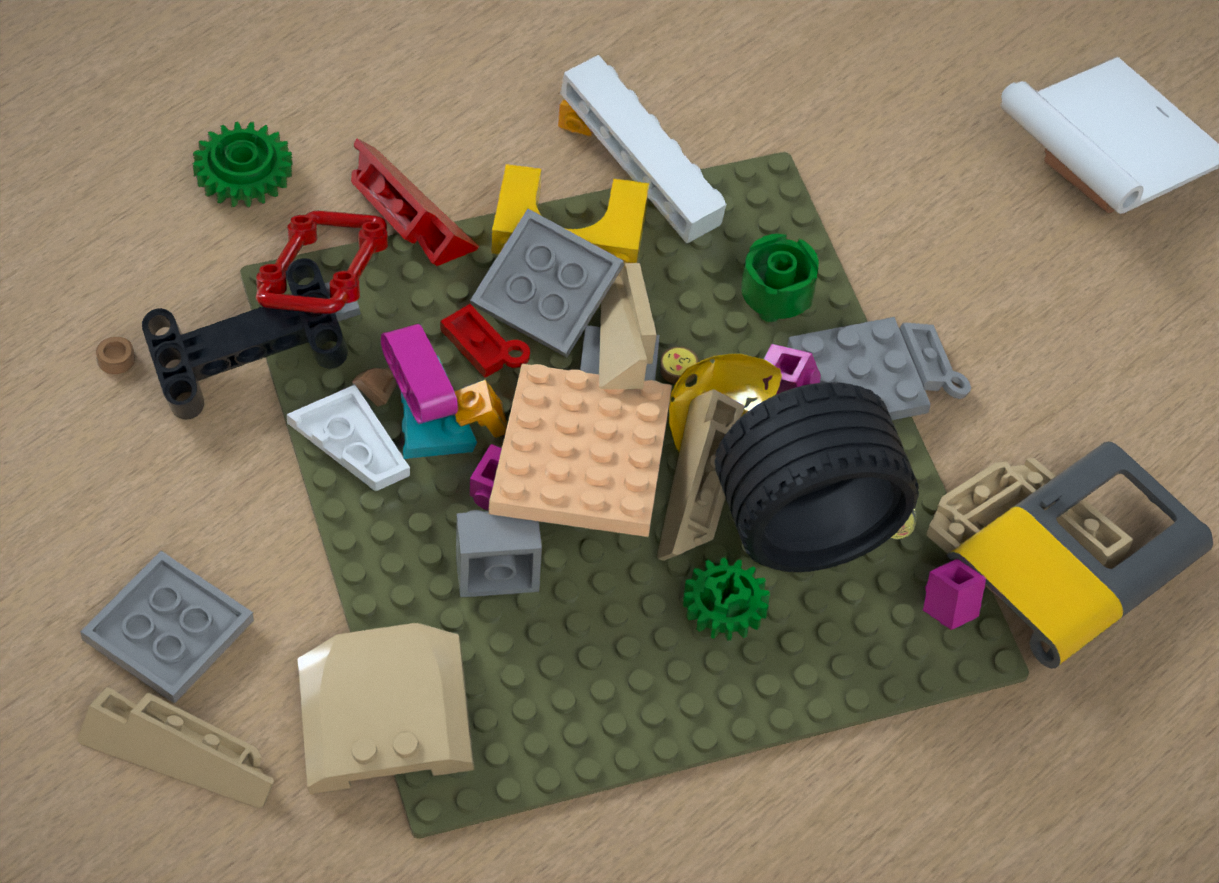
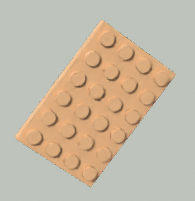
M522 364L489 501L488 514L649 537L672 385L647 380L644 381L643 389L599 388V374L585 373L581 370L549 368L541 364Z

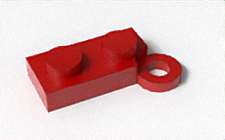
M471 304L440 321V330L484 378L502 369L503 363L511 368H520L522 364L529 362V346L520 340L506 342ZM517 350L520 351L522 355L520 357L514 358L511 357L508 353L510 351Z

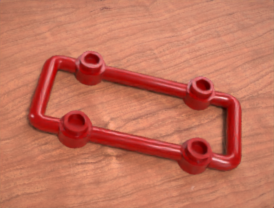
M322 210L311 211L306 215L292 217L287 227L288 243L275 264L261 266L260 272L256 275V301L259 305L271 309L322 314L336 313L346 303L357 301L360 298L359 279L375 252H381L388 248L387 222L375 215ZM317 225L361 229L358 233L360 249L347 271H340L333 275V279L329 284V299L283 294L287 291V268L294 261L302 246L311 245L317 241Z

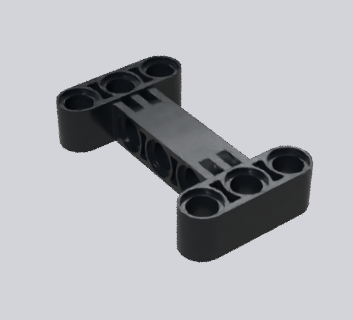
M301 258L293 261L288 266L286 279L292 295L330 298L319 267L314 261ZM304 278H313L307 285L298 284ZM262 306L182 334L173 314L167 309L158 308L151 310L144 316L142 330L164 397L174 415L180 419L187 420L198 416L204 407V397L198 381L309 342L313 355L320 366L328 369L341 366L347 359L348 348L336 314H322L319 317H309L312 312L271 309ZM161 328H170L168 332L163 335H155L156 332ZM327 342H336V345L329 350L320 349ZM181 360L177 366L166 368L170 361ZM191 392L188 399L176 401L180 394Z

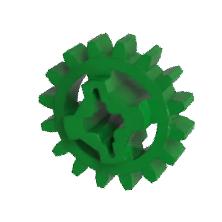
M721 557L720 566H715L708 560L705 562L704 572L698 568L693 569L692 579H686L682 604L683 607L687 608L686 618L688 621L698 619L697 631L700 632L707 627L711 629L710 638L715 639L718 633L722 632L725 634L726 640L731 641L733 632H738L740 636L746 638L749 627L755 630L760 628L761 618L766 619L770 591L765 590L766 579L764 577L755 579L756 568L754 566L745 571L741 569L742 560L738 559L734 566H730L726 558Z

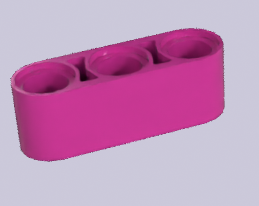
M415 324L381 334V347L384 357L416 422L422 424L456 414L458 412V403L454 389L421 325Z

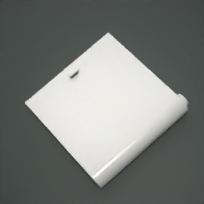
M1119 57L1038 92L1026 82L1021 81L1008 85L1001 95V108L1119 214L1126 213L1219 168V144Z

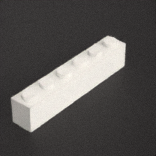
M597 55L564 72L561 95L628 175L636 182L649 183L648 198L687 244L721 225L727 205L722 194L710 186L704 179L699 167L692 164L686 158L679 144L674 139L668 137L660 127L657 118L644 109L639 103L637 95L632 90L626 88L612 66L607 65Z

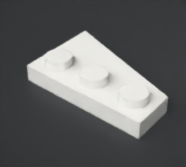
M355 385L287 414V423L374 491H378L410 476L409 465L403 459L398 448Z

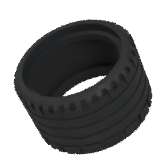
M839 382L808 384L781 392L766 399L746 412L733 424L720 442L715 454V470L746 553L760 565L775 570L811 572L835 567L864 556L888 541L900 530L913 512L919 497L917 479L884 401L881 400L880 396L874 394L873 391L853 384Z

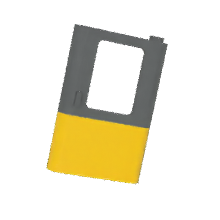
M1108 441L1103 442L953 549L946 556L951 561L954 559L962 561L986 578L985 584L1034 630L1030 638L1031 650L1041 664L1052 669L1057 668L1209 552L1213 547V537L1210 528L1192 514L1121 447ZM1118 474H1123L1175 523L1118 566L1108 569L1074 539L1056 519ZM1041 641L1050 646L1047 653L1044 651Z

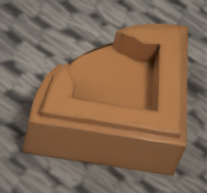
M372 368L363 371L352 381L377 407L387 403L397 385L389 368Z

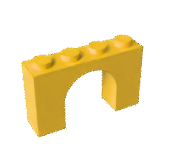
M510 164L505 165L492 228L493 254L501 252L527 209L541 215L537 208L541 192L542 169ZM613 178L608 209L602 219L586 228L567 230L622 259L624 264L638 263L647 209L649 183Z

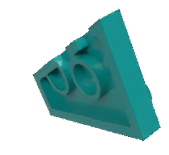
M401 392V403L404 405L402 433H405L403 459L473 452L477 441L469 424L460 426L456 421L455 414L418 424Z

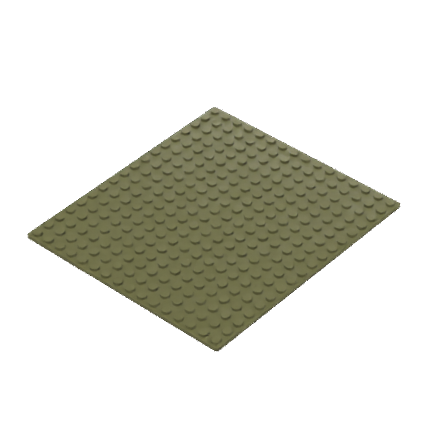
M780 152L700 169L704 179L713 189L718 190L722 194L727 205L721 225L688 244L648 198L638 263H640L656 334L660 335L655 381L662 384L672 385V390L674 389L676 384L665 380L660 372L663 353L673 347L690 349L697 356L698 362L716 355L744 354L764 359L772 344L788 347V339L791 336L868 322L789 153ZM611 188L539 203L537 209L544 218L563 228H586L597 223L605 215L609 205ZM496 213L455 221L454 223L479 248L474 252L439 266L430 262L418 241L413 244L405 240L399 233L388 235V248L373 254L359 279L360 298L357 302L361 314L338 321L348 348L347 359L341 366L332 369L320 366L313 355L309 342L265 357L349 631L357 632L420 623L459 634L474 770L433 776L432 770L429 769L394 775L408 823L415 838L437 835L1024 682L1028 678L1029 669L993 592L986 586L984 587L979 617L953 630L942 625L923 611L926 596L925 588L930 571L951 562V560L946 556L947 553L926 536L939 502L947 492L912 416L892 420L919 485L917 504L910 515L913 521V528L908 535L904 537H891L878 548L855 560L811 572H785L760 565L746 553L726 498L713 540L664 561L658 559V549L679 457V451L675 446L669 424L668 410L649 537L539 521L542 545L539 592L460 597L456 563L457 513H467L472 510L489 511L479 507L474 502L473 497L470 496V477L491 444L502 448L505 435L495 438L486 425L481 427L477 421L470 423L469 425L477 441L473 452L405 459L410 467V476L378 491H374L287 423V414L353 386L352 381L363 371L372 368H389L381 347V334L420 324L436 355L439 356L454 391L486 380L503 403L508 425L521 367L511 368L503 363L502 369L484 378L440 330V321L471 304L472 296L499 255L492 253V228ZM778 233L786 234V239L796 242L800 238L815 250L819 259L818 277L812 306L800 315L792 318L778 319L775 322L764 321L759 317V313L748 306L742 295L741 285L746 256L751 245L763 236ZM359 242L299 254L294 261L301 258L311 259L319 267L324 283H328L333 279L335 273L348 270L360 249ZM277 259L241 268V280L251 310L262 307L256 301V275L260 272V267L266 264H275ZM304 278L298 284L307 285L313 278ZM288 282L287 291L283 293L284 295L292 294ZM601 304L587 326L600 327ZM474 307L506 342L520 340L529 346L530 359L527 363L528 365L541 364L549 368L580 370L585 329L566 358ZM327 342L320 349L329 350L336 345V342ZM513 350L508 353L511 357L514 358L520 357L522 355V353L517 350ZM697 375L691 382L685 384L686 387L696 384ZM398 384L387 403L378 407L358 389L403 456V447L405 445V433H402L404 405L401 403V390ZM747 398L744 408L748 407L750 402L757 400V398ZM721 557H725L730 566H734L738 559L742 560L741 569L745 571L754 566L756 568L755 579L764 577L766 579L765 590L770 591L766 619L761 618L760 628L755 630L749 627L746 638L740 636L738 632H733L731 641H727L725 634L719 632L715 639L710 638L711 629L707 627L700 632L697 631L698 619L688 621L686 618L687 608L683 607L682 604L686 579H692L693 569L698 568L704 572L705 562L708 560L715 566H720Z

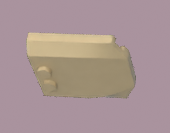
M1035 458L1026 459L1024 465L1011 467L1007 461L994 463L942 496L926 536L948 554L1056 476ZM1085 499L1056 519L1074 539L1108 569H1113L1130 550L1133 542L1129 535Z
M420 623L337 634L298 658L307 788L310 794L350 789L351 781L429 769L432 770L433 776L474 770L459 634Z

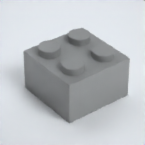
M482 510L457 513L456 563L460 597L539 592L542 554L539 521L488 514L489 511Z

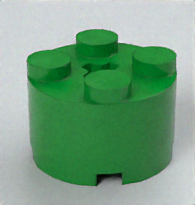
M786 234L766 235L757 239L751 245L746 256L741 285L742 295L748 306L759 313V317L764 321L775 322L778 319L792 318L800 315L812 306L818 277L819 259L815 250L800 238L796 242L786 239Z

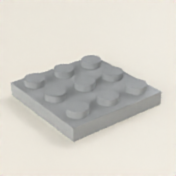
M527 209L470 302L474 307L567 358L622 270L624 261Z
M895 317L789 337L788 348L812 353L821 374L820 383H848L873 391L874 394L880 396L881 400L884 401L891 420L929 413L930 401Z
M160 551L80 632L84 642L175 704L254 621L252 611Z

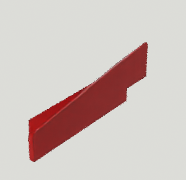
M358 138L355 140L354 148L359 151L358 169L352 170L351 183L405 240L413 244L418 241L432 264L436 266L442 265L474 252L479 248L466 233L382 153Z

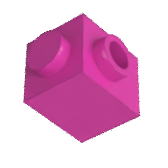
M958 559L930 571L925 588L926 596L923 611L950 630L979 617L986 578Z

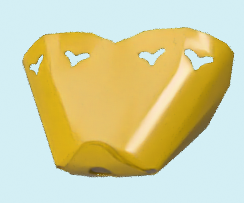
M744 354L716 355L687 367L671 392L669 404V424L677 450L680 452L689 405L692 399L713 389L743 405H746L747 398H757V400L750 402L748 407L744 408L742 417L756 405L776 395L782 378L781 370L767 360ZM692 374H697L696 384L686 387L685 382ZM772 375V379L768 381V389L765 390L763 379Z

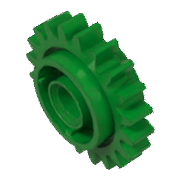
M237 121L234 124L233 130H229L225 125H220V135L209 131V142L199 140V150L193 152L194 162L192 163L197 186L205 187V195L207 197L216 193L217 203L219 204L225 201L226 198H231L232 207H235L239 200H244L245 205L251 207L253 198H257L260 203L264 204L265 194L277 197L278 187L286 188L287 178L292 177V152L288 149V142L280 141L279 132L269 135L267 125L256 131L254 122H250L246 129H242Z

